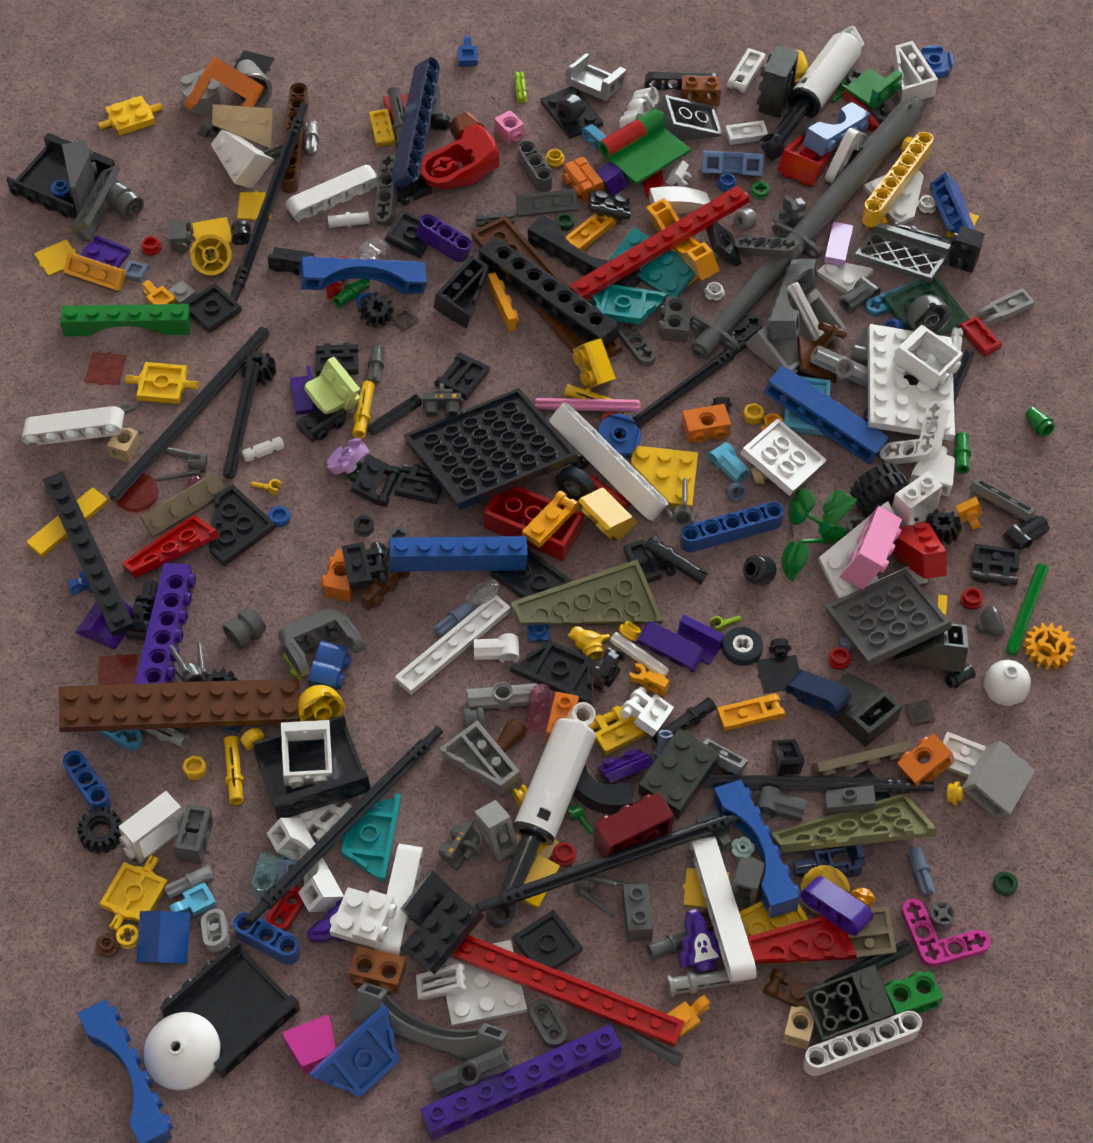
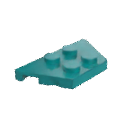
M612 284L593 295L591 300L594 307L599 308L609 318L619 322L640 325L666 301V292Z
M401 794L393 795L394 798L381 802L379 800L343 838L341 856L382 882H386L402 799Z

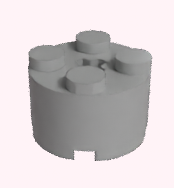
M205 69L181 78L180 87L184 105ZM212 78L198 104L192 110L186 109L189 112L202 115L212 113L213 104L220 105L222 101L220 83Z

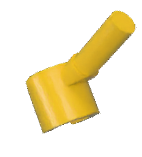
M272 479L269 484L251 482V487L268 490L271 495H278L279 489L273 488V486L281 488V481L278 479Z

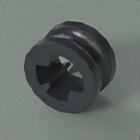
M366 515L357 517L354 521L356 534L362 537L371 535L374 531V521L372 518ZM364 523V525H366L367 523L368 528L364 529V527H362L361 529L360 524Z

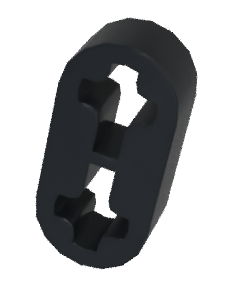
M749 315L730 331V336L737 340L738 343L743 340L747 342L762 329L763 321L756 315Z

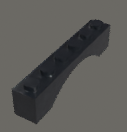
M543 214L528 228V241L533 247L543 249L549 256L557 257L566 266L578 269L584 276L611 261L592 257L574 247L565 238L559 223ZM635 270L613 285L636 288L641 282V270Z

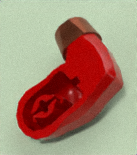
M463 112L457 115L449 126L455 141L441 149L427 153L422 159L420 171L424 182L430 187L448 189L471 185L499 167L498 147L493 136L485 129L484 125L472 113Z

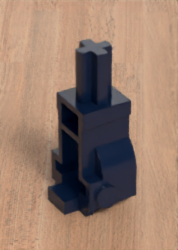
M862 844L814 851L813 858L793 861L794 874L796 876L803 875L814 867L825 865L840 870L846 878L859 876L863 866H865V854ZM847 852L852 866L850 861L833 864L832 858L837 854Z

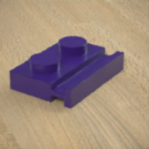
M95 235L94 240L88 243L80 255L119 268L131 251L130 248Z
M631 749L626 751L624 756L620 758L605 760L603 765L597 767L600 777L612 783L652 766L653 761L651 756H648L643 751Z

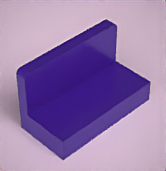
M310 365L306 366L307 376L290 378L296 415L308 414L317 409V406L304 389L305 384L313 380Z
M685 614L679 621V628L676 634L702 647L706 653L701 662L710 665L722 647L724 634Z

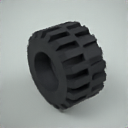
M884 463L862 474L852 485L850 495L857 499L855 502L863 516L868 518L878 506L881 507L886 502H889L892 508L895 494L909 485V482L897 464Z

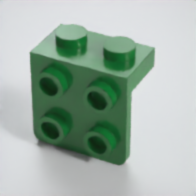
M869 69L850 83L846 91L875 110L899 91L902 85L903 73L896 69L888 77L884 78Z

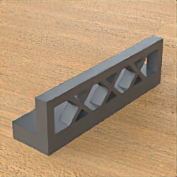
M117 165L101 172L70 228L82 241H89L108 207L105 198L109 189L114 184L120 183L116 179L120 171Z

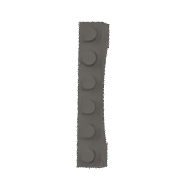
M792 259L790 266L786 267V277L782 278V287H779L778 297L775 298V307L771 308V318L767 319V331L771 332V339L797 340L800 331L799 310H794L791 307L794 301L787 287L796 282L799 283L803 292L810 287H815L818 278L816 259Z
M364 982L357 990L350 1018L356 1020L361 1025L382 1005H385L390 1012L388 1017L394 1034L405 1037L409 1042H420L428 1045L435 1051H446L453 1054L454 1057L463 1060L478 1057L500 1046L505 1047L509 1032L507 1030L484 1023L481 1028L472 1030H454L438 1027L412 1016L399 1007L389 997L388 989Z

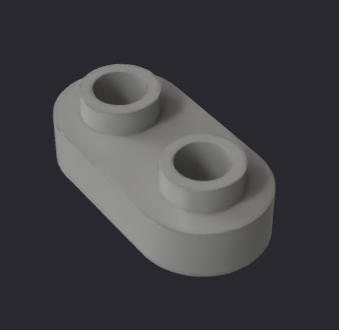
M221 909L207 911L201 918L203 942L210 952H219L225 949L230 942L228 920Z

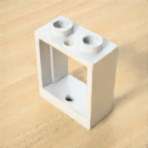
M921 325L898 347L892 361L934 390L939 384H945L951 372H957L962 364L959 361L963 353ZM920 346L945 363L946 366L938 372L912 353Z
M928 471L895 494L892 510L896 516L902 519L899 527L914 525V523H917L914 519H918V522L926 521V516L937 509L943 485Z
M329 720L281 723L284 786L318 785L332 780ZM324 739L326 770L289 772L288 741Z
M167 791L118 826L121 833L119 839L125 846L123 851L130 860L135 858L139 863H142L178 835L183 812L181 806Z

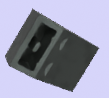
M951 623L952 629L894 655V663L905 667L919 666L924 669L935 668L948 672H964L968 653L966 625Z
M847 673L836 682L845 686L850 691L852 698L836 715H830L863 746H868L898 721L902 706L885 690L850 673Z
M875 965L803 991L822 1041L894 1014Z

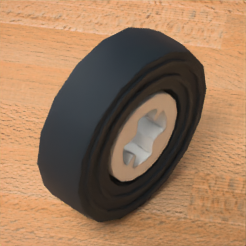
M735 627L724 636L722 643L723 655L735 665H751L762 656V638L758 632L751 628ZM739 643L741 645L747 644L746 648H738Z

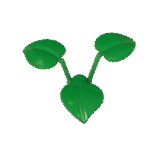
M807 489L797 491L789 506L790 522L799 525L807 516L809 519L820 524L818 532L822 538L800 539L798 543L792 541L786 546L781 557V566L790 581L794 582L795 577L807 562L809 549L805 543L827 544L828 541L837 543L845 536V528L837 524L848 513L857 499L840 490L830 493L823 505L825 513L822 516L823 522L809 513L815 506L813 493Z

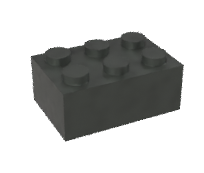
M777 45L774 52H770L767 65H763L760 74L763 79L759 85L761 93L757 100V105H759L758 112L781 118L789 103L788 96L794 88L799 57L798 51Z
M679 728L639 783L638 794L644 797L659 792L674 814V817L679 820L717 766L720 753Z

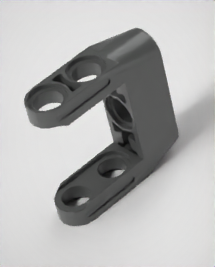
M327 608L287 625L278 634V639L288 660L300 677L310 674L304 651L320 645L321 641L327 642L341 636L353 653L366 650L359 631L347 615L336 608Z

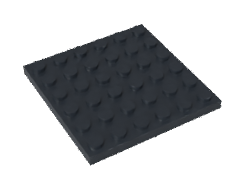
M520 388L404 434L406 444L458 510L470 507L473 504L578 461V453Z

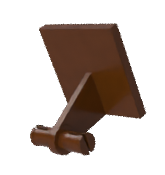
M821 321L818 324V329L824 331V333L816 341L800 335L797 337L800 370L836 383V374L811 363V355L818 345L834 352L833 348L828 347L830 341L834 336L842 339L846 338L847 331L838 328L836 324H828Z

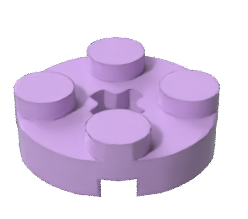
M360 438L347 441L349 446L344 449L340 446L330 455L327 460V467L332 474L337 475L344 471L347 474L353 472L357 468L356 463L369 453L368 448Z

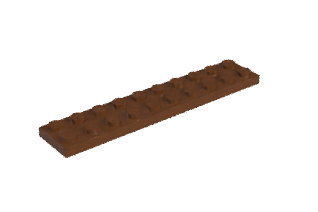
M506 216L471 232L472 239L480 248L497 237L501 241L506 242L515 251L522 253L529 261L536 263L539 268L551 274L557 281L568 286ZM525 298L572 353H574L573 349L587 343ZM616 339L605 348L608 358L622 352V346Z
M299 679L58 686L60 733L274 725L286 722H301L297 709V702L300 697Z

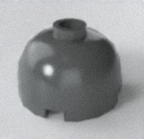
M928 294L918 297L912 302L907 311V319L913 332L923 325L936 334L949 322V312L951 313V311L940 297Z

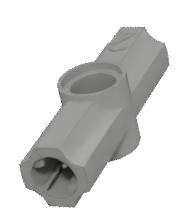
M819 345L814 349L811 355V363L868 388V367ZM847 362V368L844 371H839L840 363Z
M500 682L494 685V687L467 689L468 708L471 710H476L478 707H483V709L496 708L499 711H506L516 706L539 705L537 683L510 685L506 682Z

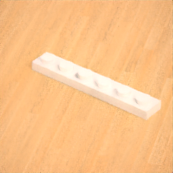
M496 594L492 595L395 676V681L412 695L474 643V639L482 637L511 612V607Z

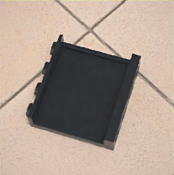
M47 133L43 137L46 147L16 180L10 177L6 178L9 191L14 196L18 197L20 195L25 197L33 204L39 203L49 211L55 210L66 218L76 219L77 212L72 191H70L68 197L63 199L55 197L51 192L53 182L57 180L69 182L62 144L72 142ZM93 151L95 160H91V163H96L98 173L94 174L96 183L101 172L115 166V162L113 159Z
M344 714L327 719L330 724L332 780L318 785L284 786L281 734L252 742L255 756L278 820L362 795L371 789L366 769H363L348 731ZM324 739L288 741L289 772L326 770Z
M237 940L233 945L230 944L223 949L220 956L214 961L206 963L196 977L189 978L182 985V989L175 995L168 996L163 1001L160 1010L164 1018L180 1012L195 1013L204 1017L213 1025L219 1036L221 1048L220 1057L213 1065L216 1073L223 1079L300 1010L299 1001L292 994L288 996L242 949L241 943Z

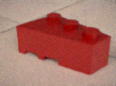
M917 522L914 525L899 527L901 532L898 538L893 541L895 548L891 555L897 556V561L900 563L906 562L910 570L924 579L947 576L946 550L930 524Z

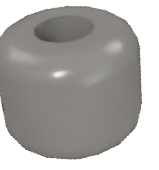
M751 208L737 211L734 216L735 224L743 230L755 226L757 222L755 211Z

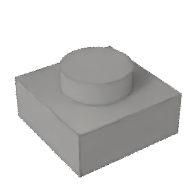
M183 280L168 290L176 298L177 304H183L196 295V291Z

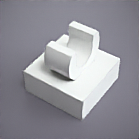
M682 160L672 169L665 183L673 186L677 182L679 187H685L688 184L685 180H689L692 177L686 171L689 165Z

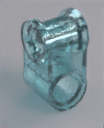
M267 852L260 853L252 877L254 894L257 899L260 900L277 883V861L287 860L286 856Z

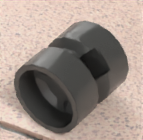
M121 182L114 184L109 189L105 198L109 206L117 210L128 220L135 217L132 215L133 213L137 215L141 213L144 207V200Z
M251 607L241 611L237 615L238 619H231L222 626L226 637L231 642H238L235 645L238 649L246 646L251 641V637L256 638L266 631L264 621Z

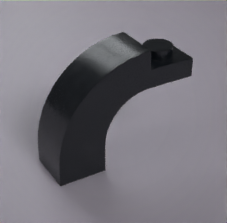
M585 763L573 793L583 805L593 811L608 815L617 813L626 805H633L629 782L618 784L601 783L589 774Z

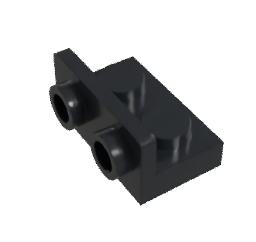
M274 247L273 253L268 255L269 269L275 272L285 271L299 275L301 258L315 257L312 252Z
M317 408L298 420L296 427L312 443L317 439L321 441L327 437L329 431L334 428L339 429L345 424L346 410L342 408L338 412L324 414Z

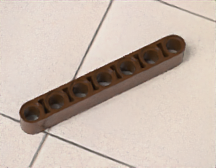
M294 83L290 87L283 146L292 119L296 117L300 103L309 104L308 90L304 83ZM308 108L303 119L304 125L281 184V190L289 194L296 192L299 188Z

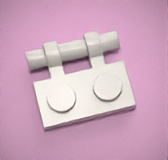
M639 687L638 690L632 692L630 700H627L622 706L621 716L623 718L635 716L637 719L634 724L653 737L674 707L657 694H654L651 698L646 694L645 688Z
M339 802L290 818H301L308 831L315 827L317 831L312 836L318 842L352 806L346 802L340 808L336 806ZM330 812L332 816L326 822H322L321 819Z

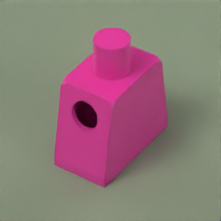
M329 1015L282 1032L285 1045L304 1075L313 1070L335 1049Z

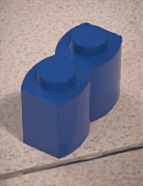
M321 641L308 677L309 688L315 685H325L337 691L338 688L343 687L345 681L343 672L345 668L350 667L352 655L349 654L347 646Z

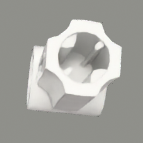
M507 633L499 636L498 639H474V660L499 659L502 663L512 660L517 662L519 660L518 636Z

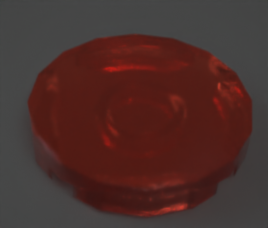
M143 474L116 504L127 512L138 513L149 509L158 499L159 491L155 480Z

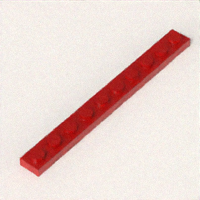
M738 185L570 284V290L578 296H582L585 300L589 299L748 204L750 196Z
M468 935L450 956L672 1047L676 1046L685 1021L471 935Z

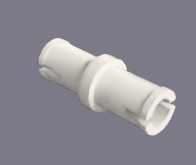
M368 211L353 214L346 212L343 215L328 216L329 229L369 225Z

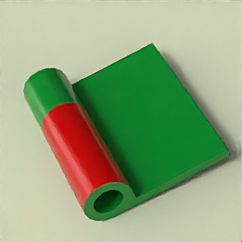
M657 109L649 111L598 142V149L601 155L618 167L635 185L691 151L689 147L665 128V115Z

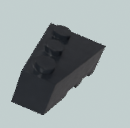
M472 255L436 293L433 308L467 329L484 287L489 265Z

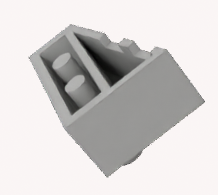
M478 720L439 748L443 759L503 796H506L512 789L524 782L519 769Z

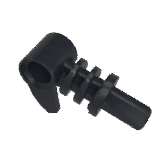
M152 579L144 581L142 594L136 596L131 616L135 629L126 632L127 639L143 641L146 639L158 585Z

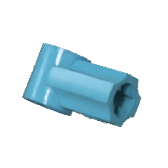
M724 442L707 454L708 461L712 462L717 467V470L721 469L733 482L740 483L750 475V469L736 457L734 448L728 442Z

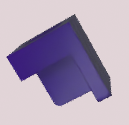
M607 162L595 171L603 180L609 194L616 195L628 186L622 171L611 162Z

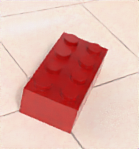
M516 486L492 498L483 513L484 528L502 536H522V530L552 500ZM561 505L559 508L564 510L566 507ZM576 510L540 548L527 540V546L564 561L583 529L584 513Z

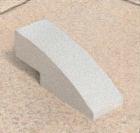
M687 187L650 188V203L653 204L665 198L676 214L693 212L710 202L708 194L697 189Z

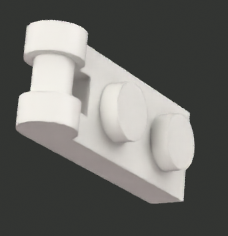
M748 48L729 78L727 88L732 90L735 88L740 93L745 94L765 61L766 54Z

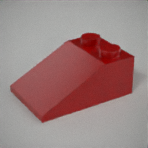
M802 134L784 149L777 171L786 178L799 180L802 185L814 186L822 176L837 149L834 148L833 151L820 156L803 145L805 135Z

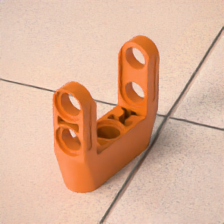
M214 56L203 71L184 106L192 110L200 101L212 78L246 98L242 105L245 107L255 106L264 86Z

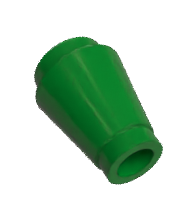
M1031 407L1026 411L1025 416L1037 435L1046 437L1054 431L1055 424L1053 419L1035 407Z

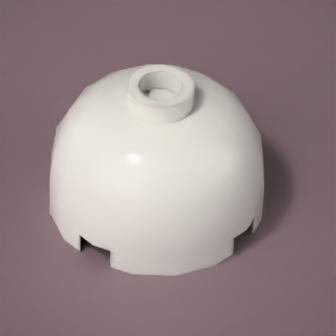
M998 661L985 674L983 687L988 694L987 696L997 704L1004 706L1020 704L1030 692V675L1025 667L1017 661Z

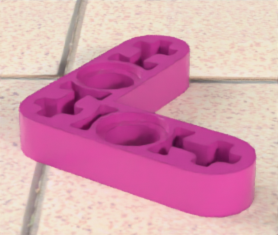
M908 899L903 904L902 917L919 958L925 966L938 967L981 955L988 950L990 938L987 933L981 930H974L938 940L923 903L918 899ZM910 906H912L914 909H918V922L914 923V914L912 912L908 913ZM924 928L928 931L929 937L925 939L919 938L915 930ZM975 937L979 941H984L981 947L978 944H973L969 946V951H967V944L973 943ZM931 941L933 943H931L929 946L930 950L934 954L937 953L935 960H933L931 957H926L928 953V947L926 944L930 943ZM950 944H957L962 952L957 955L952 954L948 950V946Z

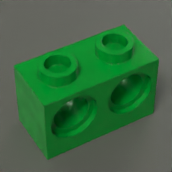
M917 971L909 975L907 979L901 981L894 979L884 986L894 1012L891 1016L905 1011H914L919 1014L939 1007L943 1000V995L931 971L924 973ZM922 987L926 989L928 993L922 994L917 990V988ZM899 995L903 997L905 1001L899 1002L894 998V996Z

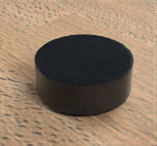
M438 113L431 117V127L434 130L449 129L450 117L448 115Z

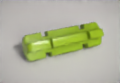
M522 71L514 73L518 103L527 102L525 76Z

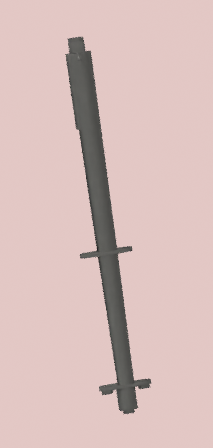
M916 96L911 97L908 101L902 100L865 141L858 155L794 228L776 222L772 226L774 234L779 238L797 239L803 249L801 254L812 259H818L821 256V250L812 241L921 121V112L925 107L923 100ZM769 257L713 323L699 315H693L690 318L689 325L694 331L701 332L698 338L691 344L693 355L699 359H707L719 344L723 346L724 350L731 348L734 351L736 348L739 349L740 344L729 335L730 331L784 274L786 267L790 266L792 259Z

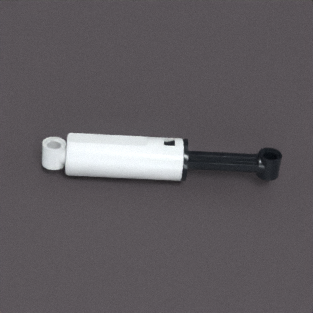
M850 26L841 33L832 36L788 96L790 110L775 130L763 136L759 141V145L769 160H774L783 154L785 149L783 146L784 142L804 116L812 118L819 113L860 57L864 41L855 26Z
M581 702L576 704L568 713L567 718H561L555 722L513 824L514 831L522 837L499 893L523 885L539 845L550 846L554 843L595 741L596 734L589 728V725L594 721L596 713L593 706L589 703ZM576 713H583L586 721L579 720ZM516 903L506 907L501 905L487 910L486 918L488 923L494 928H502L508 925L515 917ZM496 909L504 910L506 913L505 920L497 918Z

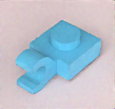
M203 882L183 892L184 900L172 904L170 909L172 912L188 913L191 911L195 917L215 907L216 901L206 883Z

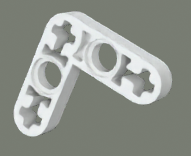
M853 128L847 130L825 175L826 182L832 184L839 177L853 150L860 151L861 146L870 137L869 135Z
M941 401L930 403L925 412L920 439L887 443L880 450V457L886 463L894 464L935 459L941 450L948 417L947 407ZM933 427H937V430L933 434H929V431ZM914 448L910 455H906L908 449Z

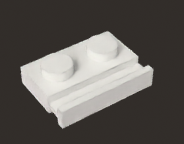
M947 732L943 743L953 753L955 760L947 769L969 777L986 747Z

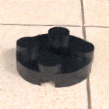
M609 646L603 655L604 661L601 666L597 665L592 672L591 678L594 679L593 688L601 693H605V686L610 688L620 673L619 661L624 662L625 652L618 648Z

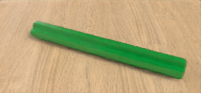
M1042 563L1036 566L1005 652L1011 656L1018 654L1049 567Z

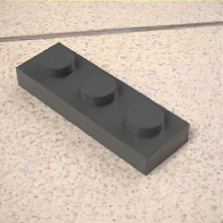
M576 188L515 195L518 215L578 209Z
M981 478L974 480L969 488L976 497L991 501L997 509L1009 511L1017 520H1025L1027 522L1036 512L1035 508Z

